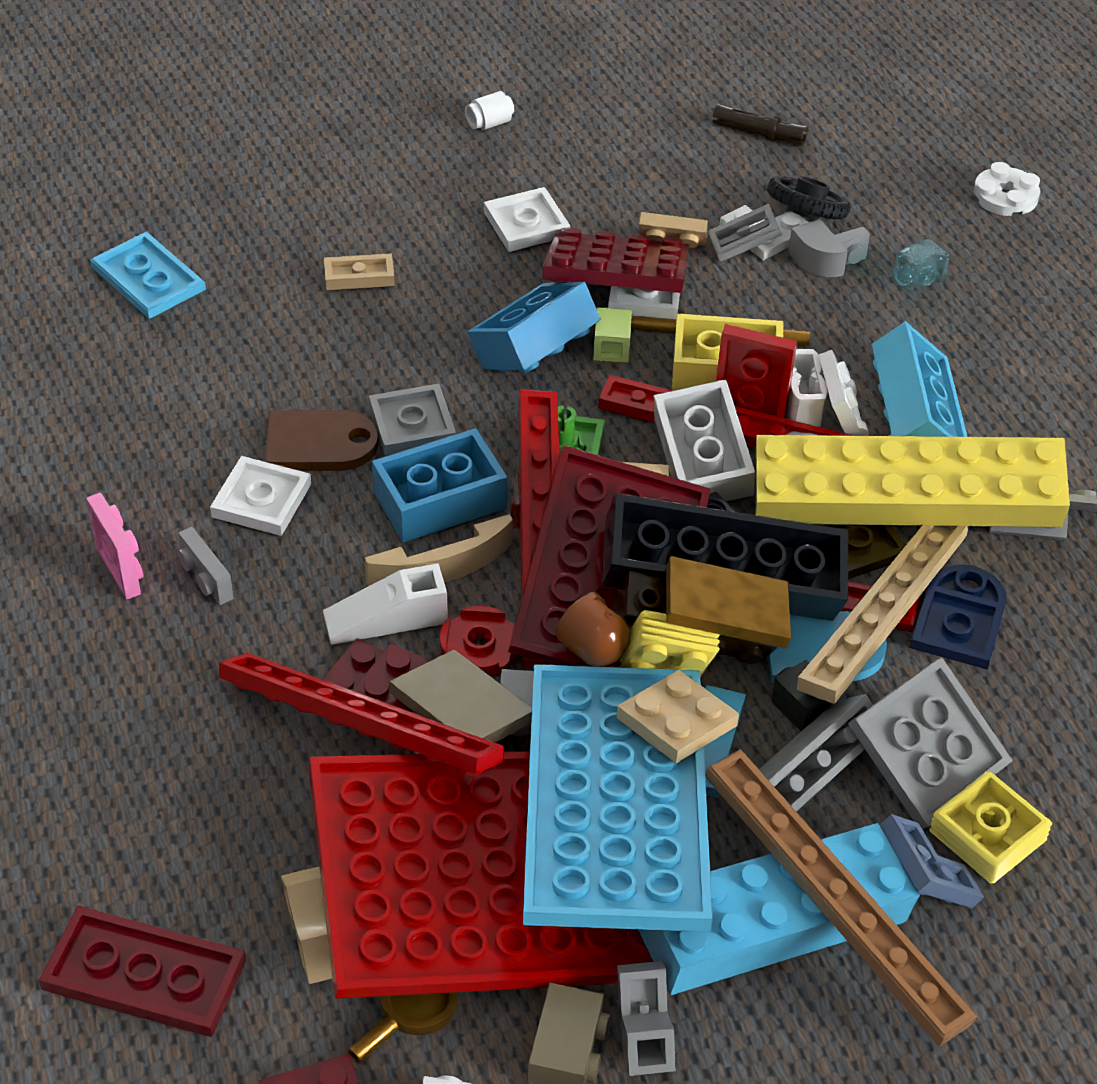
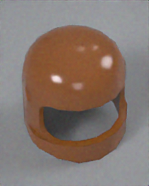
M591 592L578 599L567 609L557 626L556 637L558 641L585 664L593 667H606L617 661L625 652L630 641V629L622 616L606 606L604 598L596 592Z

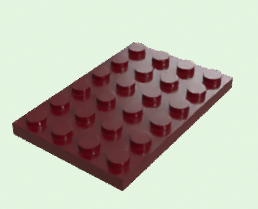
M563 445L556 465L508 652L550 665L593 667L585 664L558 641L556 630L561 617L567 609L588 593H598L604 598L606 606L613 611L615 588L602 586L606 515L616 493L707 507L711 488ZM621 657L617 661L606 667L619 668L622 664L619 661Z

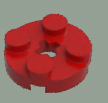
M470 606L460 610V616L455 617L451 621L449 617L441 627L439 637L441 656L456 650L489 676H501L502 669L509 670L510 665L518 656L508 652L515 622L513 621L512 625L509 620L505 619V613L494 607ZM477 637H483L487 644L475 645L472 643L476 642Z

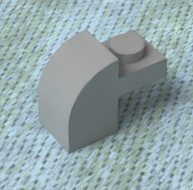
M820 219L791 228L788 252L798 265L809 273L822 277H839L844 275L846 264H855L866 259L870 234L864 227H859L834 235Z
M663 961L617 965L619 998L616 1000L617 1017L624 1061L629 1076L676 1071L674 1027L667 1010L666 968Z

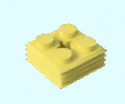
M644 610L630 629V641L619 660L622 663L619 668L698 670L701 677L720 650L717 647L720 643L718 640L720 634L666 623V614Z
M987 771L933 813L934 817L932 818L929 831L989 883H995L1047 840L1052 822L996 775Z

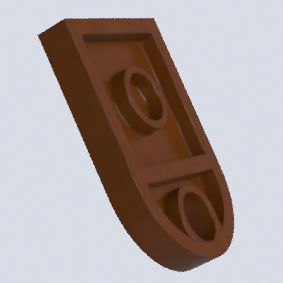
M269 410L265 462L298 471L351 470L370 461L378 449L377 428L371 419L361 413L350 410ZM355 437L369 439L364 443H354L351 441Z

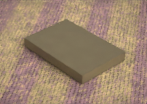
M452 650L390 681V693L417 715L494 743L531 724L532 707L456 650Z

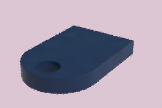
M952 565L941 569L928 585L910 648L988 670L1006 604V593L1000 581L986 570L971 565ZM971 580L980 587L970 589L963 586L960 582Z

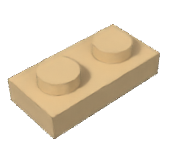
M641 212L639 234L648 236L649 240L662 241L663 238L667 237L678 238L682 240V243L689 244V248H695L698 245L705 246L708 220Z
M392 253L324 258L326 290L395 286Z

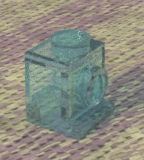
M925 238L897 252L893 277L899 285L905 286L910 291L922 285L928 286L935 279L942 282L946 279L950 255L929 238Z

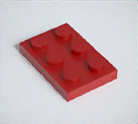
M725 324L721 334L716 382L721 380L727 381L734 406L786 419L797 341Z

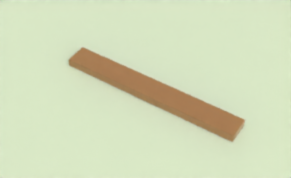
M741 749L707 768L705 773L707 780L939 1047L973 1025L977 1015Z

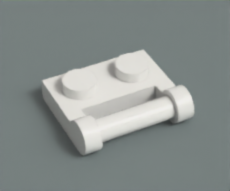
M832 350L819 354L831 404L845 434L869 436L867 425L860 417L856 399V385L850 377L845 362L838 363Z

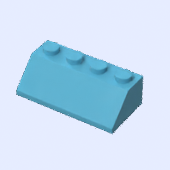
M906 321L872 343L875 357L873 365L878 372L880 380L878 389L884 398L886 407L883 412L891 430L889 436L967 437L947 356Z

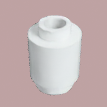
M502 91L471 101V104L465 107L467 122L474 130L478 128L485 130L509 122L514 113V105L511 98Z

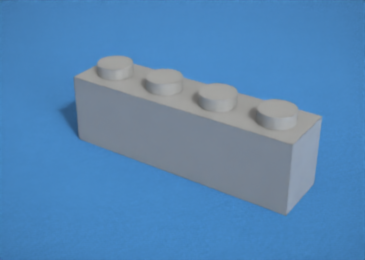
M866 694L837 700L835 704L827 708L759 769L796 812L865 750L848 723L873 706Z

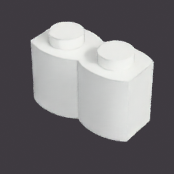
M796 349L786 419L821 427L828 389L824 378L820 375L822 366L819 355L814 349Z

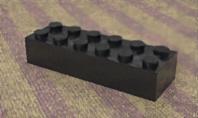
M616 493L606 515L602 586L615 588L629 570L666 578V566L670 556L788 581L790 615L834 621L848 601V530Z

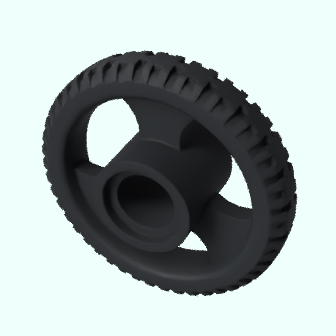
M777 176L770 179L767 191L772 198L789 206L788 209L807 218L843 219L848 216L851 209L850 202L844 196L831 190L828 184L806 176H799L798 178Z

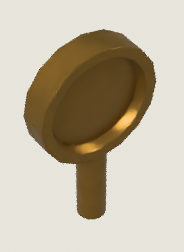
M458 992L381 996L385 1017L348 1049V1053L360 1064L397 1030L405 1034L418 1036L437 1032L448 1025L456 1014Z

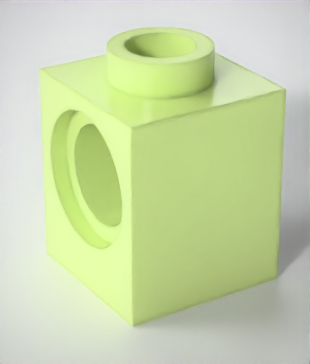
M597 307L601 320L595 326L593 360L628 362L632 310Z

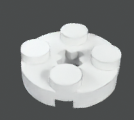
M996 162L991 165V169L985 170L978 175L973 192L974 196L976 195L979 199L978 203L992 213L1012 216L1013 212L1023 211L1022 214L1032 211L1038 203L1040 178L1033 173H1026L1022 170L1011 168L1004 162Z

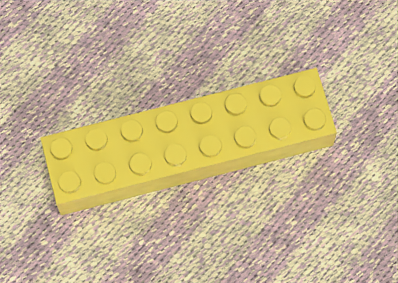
M756 436L755 515L807 524L1063 527L1070 507L1065 438Z

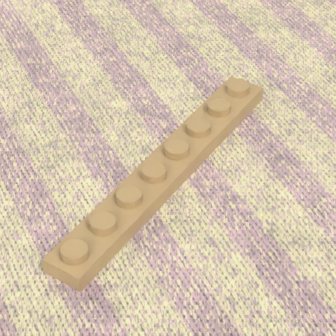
M922 525L798 676L797 690L835 704L966 538L968 526Z

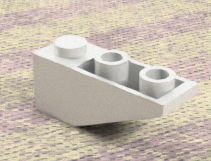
M439 563L399 570L324 609L323 615L330 644L355 641L356 638L361 640L443 625L448 619L447 590Z

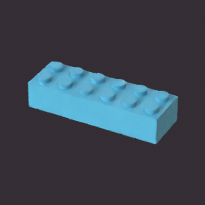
M878 823L821 839L896 925L907 921L920 894ZM772 854L710 871L712 900L711 932L638 929L653 962L663 961L665 965L666 986L670 996L847 941Z

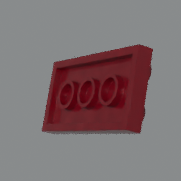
M77 905L39 979L41 990L212 1037L244 967L246 955L245 951Z

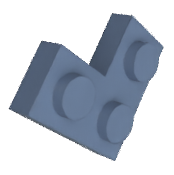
M891 814L880 824L881 829L920 895H929L950 904L956 903L969 908H973L984 898L964 864L936 854L919 823Z

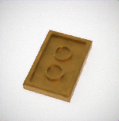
M670 556L666 566V623L787 648L791 640L788 581Z

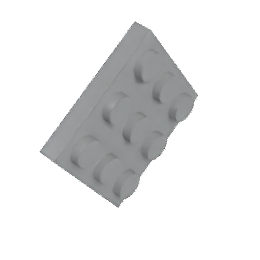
M942 657L931 662L848 723L914 822L919 823L922 829L931 825L935 811L985 772L990 771L995 775L1013 761Z

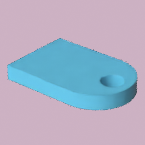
M840 611L834 621L790 615L791 640L788 647H777L767 657L771 683H774L775 677L784 668L794 667L804 660L810 663L851 612ZM886 639L853 681L870 677L880 669L886 654Z

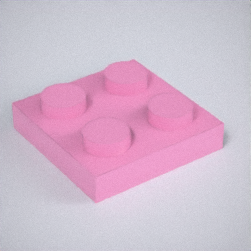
M101 492L87 497L97 551L126 600L140 595L139 579L143 578V572L139 561L134 556V553L139 552L134 534L131 530L124 531L122 528L123 520L115 504L109 506Z

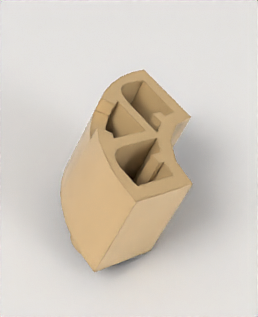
M320 867L282 875L281 880L292 928L296 932L299 954L308 983L312 984L332 979Z

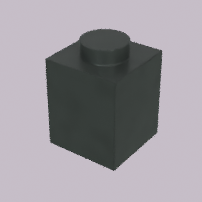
M807 660L794 667L784 668L779 672L774 680L771 700L800 731H803L833 704L797 690L798 676L809 664Z

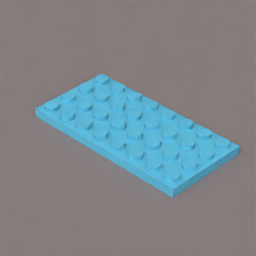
M534 665L523 925L711 932L712 900L704 747L676 764L617 719V706L677 670ZM680 670L701 685L700 671Z

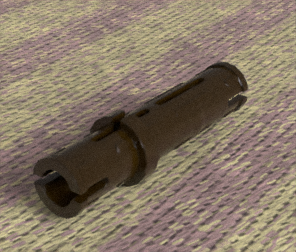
M719 103L713 113V117H715L713 118V123L760 134L768 137L770 141L775 142L778 139L803 146L807 139L808 126L783 121L782 117L774 116V118L766 117Z

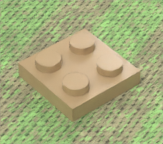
M680 670L675 671L617 706V719L676 764L738 726L739 713Z

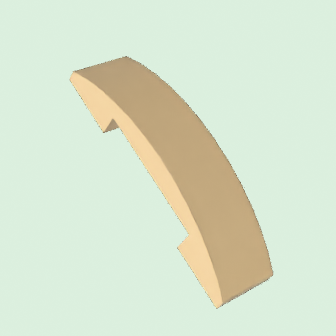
M508 514L475 524L473 538L410 557L406 556L402 547L365 557L366 582L370 586L399 570L439 563L444 583L466 576L498 558L512 545L513 519Z

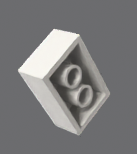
M721 380L654 395V419L671 477L711 488L710 494L717 491L725 501L753 496L755 470L727 381Z

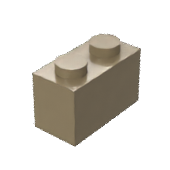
M549 983L528 1063V1084H586L587 1081L595 1083L601 1054L593 1052L596 1040L605 1042L610 1021V1014L603 1012L604 994Z

